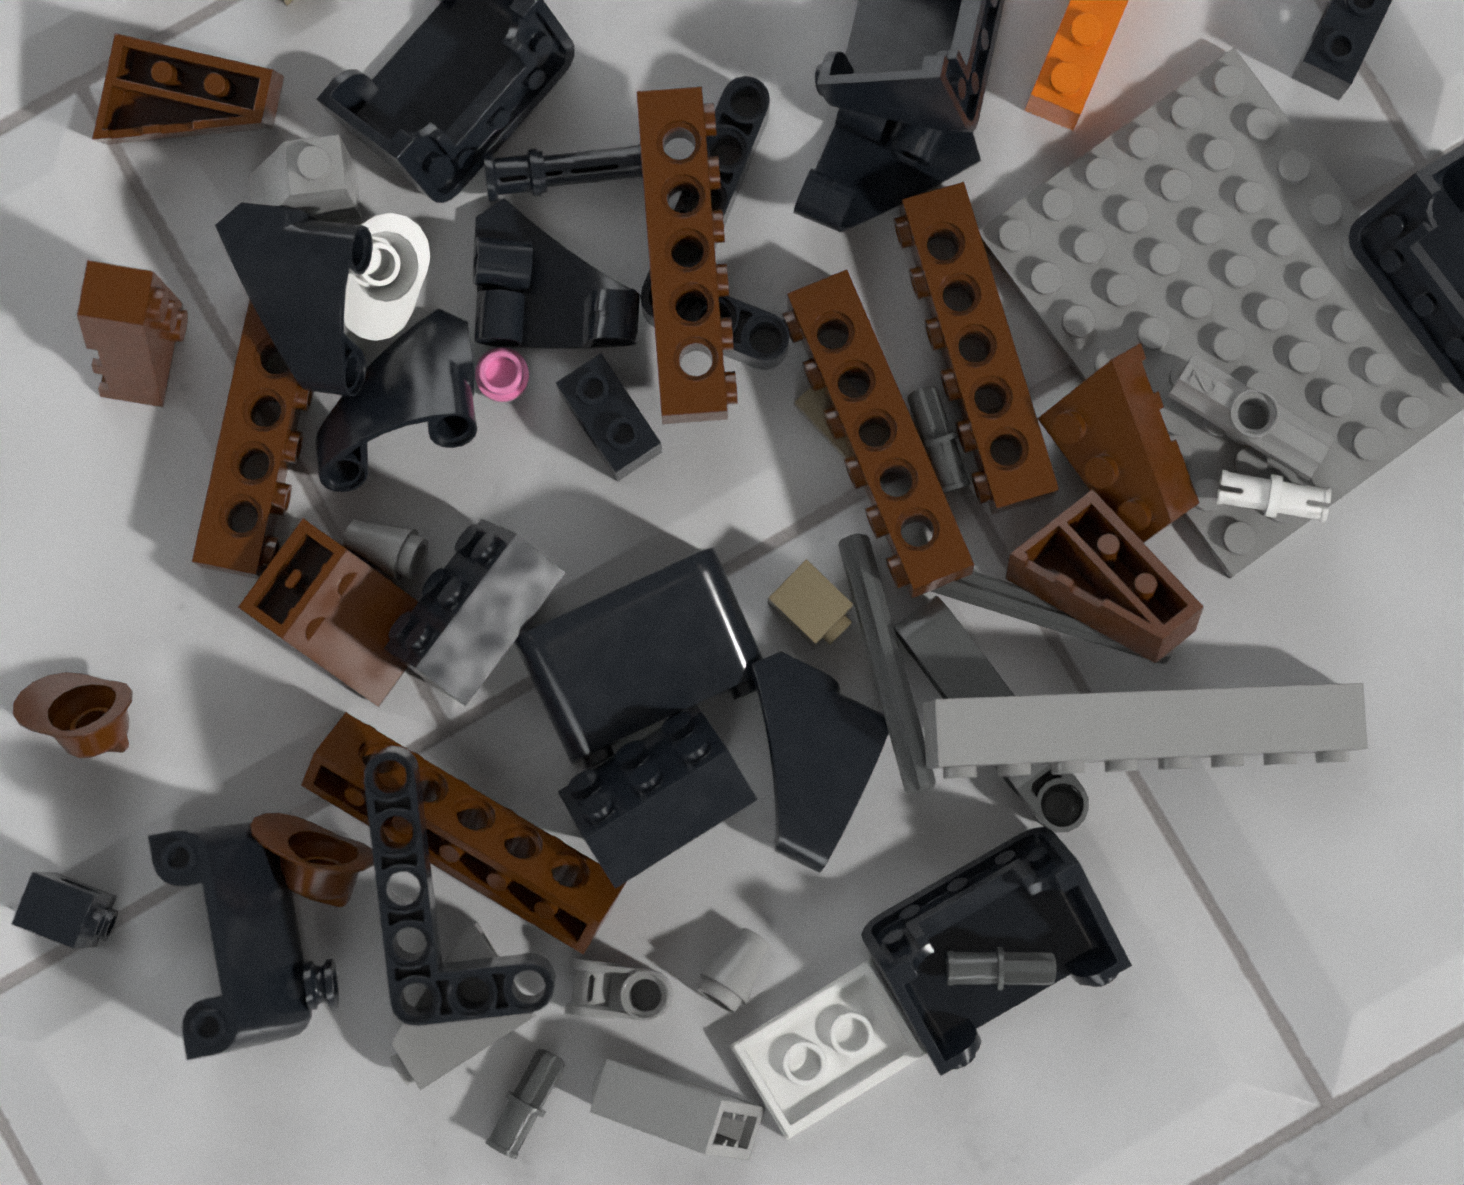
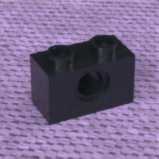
M1329 0L1291 78L1339 101L1352 85L1392 0Z
M602 353L556 382L560 396L617 481H620L662 453L660 440Z
M32 871L11 924L73 949L97 947L99 939L106 941L115 926L118 910L112 907L117 896L57 872Z

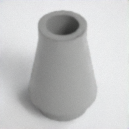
M354 519L346 530L343 547L361 556L396 580H400L403 577L413 580L419 574L428 552V540L420 537L416 529L368 523Z
M743 928L738 937L700 974L703 981L697 990L720 1008L730 1013H735L740 1004H747L764 956L771 946L770 943L757 933Z

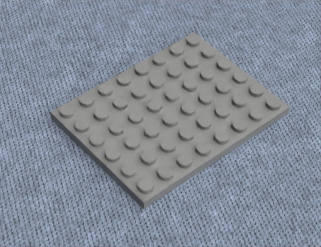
M1232 48L979 229L985 250L1083 382L1111 359L1141 343L1147 358L1142 363L1153 392L1159 391L1164 408L1160 409L1169 437L1171 441L1177 440L1200 502L1184 514L1183 517L1229 579L1312 519L1277 513L1276 518L1264 516L1263 510L1225 504L1217 505L1218 489L1234 492L1241 491V488L1219 484L1222 469L1232 473L1270 479L1271 474L1283 476V482L1322 488L1330 487L1332 489L1330 503L1307 500L1306 504L1328 508L1464 409V394L1460 393L1450 383L1354 256L1349 246L1348 235L1353 223L1361 216L1235 48ZM1193 354L1251 389L1267 391L1276 399L1278 405L1335 438L1329 452L1311 479L1306 480L1250 445H1241L1233 442L1223 429L1167 396ZM1241 405L1239 407L1238 418L1241 424L1251 430L1261 429L1263 425L1261 412L1252 405Z

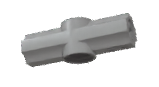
M1195 354L1190 357L1167 395L1223 429L1233 442L1241 445H1250L1306 480L1311 479L1321 465L1335 439L1278 405L1276 399L1267 391L1251 389ZM1241 405H1252L1261 412L1263 416L1261 429L1251 430L1241 424L1238 418V410Z

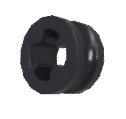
M326 959L322 966L315 965L314 961H305L304 986L309 1010L318 1009V1005L321 1003H327L330 1008L338 1007L339 986L334 959Z

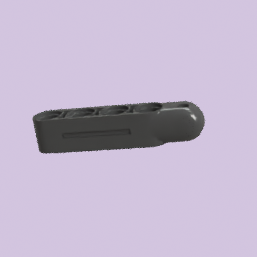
M934 596L894 626L895 634L943 699L1015 696L951 610L938 596ZM1051 764L1031 765V775L1002 777L1019 796L1038 823L1046 829L1053 830L1055 833L1069 832L1079 827L1087 816L1089 798L1084 787L1074 774H1052Z

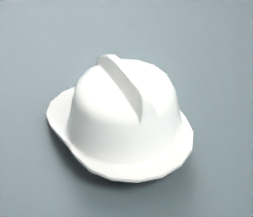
M395 213L374 215L361 224L368 227L371 232L373 252L369 267L364 274L348 275L344 309V326L359 338L378 341L391 338L402 330L412 315L422 283L427 274L430 261L428 239L418 224L407 216Z

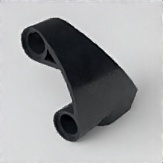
M839 108L828 142L816 168H811L805 179L793 213L841 233L900 206L902 199L923 194L981 162L974 133H947Z
M505 198L476 216L473 253V284L477 285L474 336L476 343L495 347L531 349H592L638 344L640 294L635 289L619 283L572 253L524 216Z
M241 202L222 218L215 227L249 299L282 358L304 390L350 397L358 395L365 382L366 359L363 351L344 333V309L348 275L364 274L371 261L373 241L368 227L364 225L318 221L310 214L288 207Z
M438 308L413 325L373 360L366 368L365 382L358 395L354 397L342 396L319 428L315 440L319 479L326 489L334 492H348L361 487L368 476V441L396 429L427 422L430 439L436 445L444 448L461 447L473 440L478 429L473 401L474 365L468 321Z
M781 651L752 663L750 666L763 713L770 751L775 798V852L820 873L829 861L856 809L889 732L884 714L841 694L839 683L833 677Z

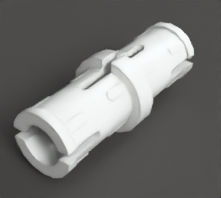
M1223 469L1221 471L1219 484L1241 488V491L1234 492L1218 489L1217 505L1225 504L1263 510L1264 516L1276 518L1277 513L1319 520V522L1324 523L1327 520L1329 508L1306 504L1307 500L1330 503L1332 493L1330 487L1322 488L1283 482V476L1271 474L1270 479L1232 473Z

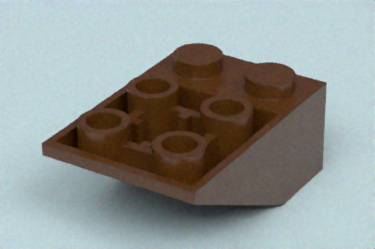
M303 518L238 608L378 707H380L408 668L383 648L390 640L388 636L389 631L395 621L405 612L411 613L418 601Z

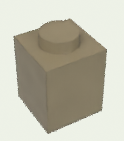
M807 559L768 598V604L813 648L822 639L829 645H832L853 623L846 615L854 604Z

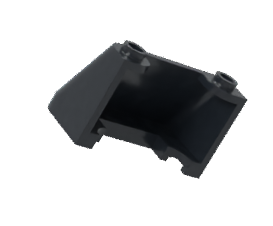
M438 0L440 4L372 80L358 69L346 70L334 77L316 100L333 118L419 191L436 203L450 201L465 188L484 166L483 154L491 153L494 155L565 75L572 64L575 53L573 41L544 0Z
M859 0L846 54L839 51L828 52L823 62L816 68L815 85L817 92L832 107L947 133L973 132L979 122L1005 0Z
M1463 143L1411 175L1361 215L1351 226L1348 235L1349 246L1356 259L1450 383L1462 394H1464Z
M714 548L695 553L519 635L514 641L571 764L582 761L585 769L615 756L611 746L620 742L621 739L711 697L731 692L733 699L737 700L757 691L750 666L752 663L763 659Z
M251 823L175 830L148 836L154 869L164 882L173 886L203 885L222 995L195 1002L186 1011L182 1020V1036L187 1060L292 1038L301 1034L308 1027L312 1018V1010H309L305 995V963L292 891L288 888L280 865V856L257 842L250 831L249 826Z
M1045 827L1029 829L908 897L870 920L861 933L862 940L940 1076L950 1070L963 1068L974 1060L976 1052L982 1043L977 1028L1052 986L1004 985L1003 990H996L995 985L947 986V951L995 952L996 947H1003L1004 952H1050L1054 954L1057 965L1055 983L1070 975L1078 984L1092 987H1101L1109 984L1120 972L1132 966L1080 862L1053 830L1046 829Z

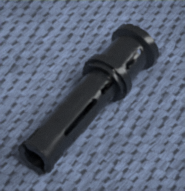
M640 144L638 146L543 156L542 151H537V148L528 149L527 155L494 158L491 153L483 154L489 202L497 201L499 195L531 192L534 197L542 196V193H547V187L643 178Z

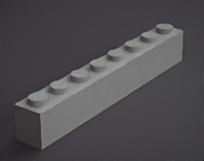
M1363 683L934 699L923 703L926 769H943L944 779L977 777V767L997 766L998 777L1031 775V765L1051 764L1052 774L1085 773L1084 763L1105 762V772L1138 771V760H1158V770L1192 768L1191 758L1210 757L1211 768L1244 766V756L1263 755L1264 765L1297 764L1296 754L1315 753L1316 763L1348 762L1349 751L1368 749Z

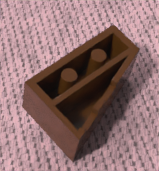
M115 33L92 140L111 145L273 129L284 76L273 69Z
M87 260L77 318L86 349L98 351L99 359L93 358L91 367L93 373L102 375V381L98 387L100 397L164 407L176 341L182 342L184 340L187 330V310H182L183 303L154 271Z
M1141 343L1111 359L1037 419L1089 490L1093 489L1136 536L1145 543L1200 502L1177 440L1171 441L1160 412L1164 405L1159 391L1153 392L1142 363L1147 358Z
M1093 489L1009 555L1006 580L1153 663L1158 662L1196 631L1204 608L1194 595Z

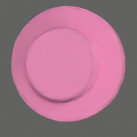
M496 348L488 351L480 358L475 370V379L480 391L487 398L497 402H508L516 399L525 391L529 382V369L526 361L518 352L509 348Z

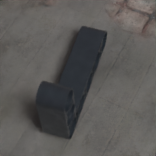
M750 76L737 77L727 84L715 109L716 136H706L708 157H711V153L715 148L725 144L735 147L741 155L731 165L719 164L721 189L710 190V194L716 196L721 203L717 210H723L724 227L769 117L770 97L768 89L763 82ZM739 97H752L759 103L760 109L752 116H740L731 108L732 103ZM682 191L674 211L688 213L694 210L690 204L696 196L691 192ZM700 250V255L692 263L682 264L677 261L675 262L682 267H693L701 261L703 253ZM649 269L642 286L640 299L643 316L654 327L653 308L650 305L652 288ZM730 296L719 297L720 311L731 317L734 350H724L723 355L762 370L772 369L781 364L787 356L790 338L788 327L784 321L775 314ZM691 297L681 301L676 312L686 321H697L702 318L708 308L702 300ZM770 330L778 336L780 345L771 353H759L751 346L750 338L757 331Z
M390 746L381 749L368 762L364 770V787L390 1004L393 1013L400 1021L407 1025L423 1026L528 1014L543 1009L553 996L556 974L552 964L539 954L526 953L442 963L419 766L413 754L402 747ZM385 760L399 762L405 768L407 774L405 784L397 788H389L383 785L377 775L379 763ZM392 816H401L407 819L413 828V838L405 843L393 842L385 834L384 821ZM398 872H408L414 875L420 885L419 893L411 898H402L396 895L390 884L391 876ZM405 928H415L421 931L427 942L426 948L418 953H408L399 946L397 933ZM526 970L534 971L544 979L545 988L539 994L525 995L517 989L514 982L515 976ZM477 977L487 984L489 995L484 1000L478 1002L469 1001L460 993L459 983L465 978ZM413 983L422 984L431 991L433 1002L427 1007L415 1008L405 1000L404 988Z

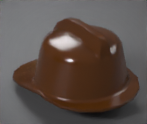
M63 672L51 674L32 682L19 693L13 703V716L20 726L33 732L54 737L71 756L91 758L105 752L123 753L129 748L127 733L129 731L130 718L127 709L132 703L133 691L127 683L105 680L82 673Z
M264 813L254 817L249 826L252 836L260 845L280 856V865L288 888L294 893L312 901L339 908L346 906L351 899L359 872L374 866L372 848L365 843L340 836L311 821L294 815Z

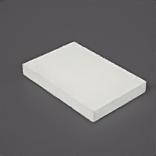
M870 959L865 960L730 1044L731 1049L787 1140L927 1054Z

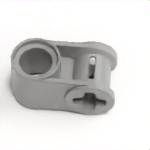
M571 958L570 966L575 969L572 1001L565 1005V1013L607 1019L618 1017L634 1020H652L664 1014L671 1005L673 989L668 978L660 972L620 966V963ZM593 975H594L595 980H594L593 996H592V1001H591V1000H590V995H591L592 979H593ZM642 979L654 981L661 990L662 998L660 1004L654 1010L646 1011L640 1009L633 1000V988Z

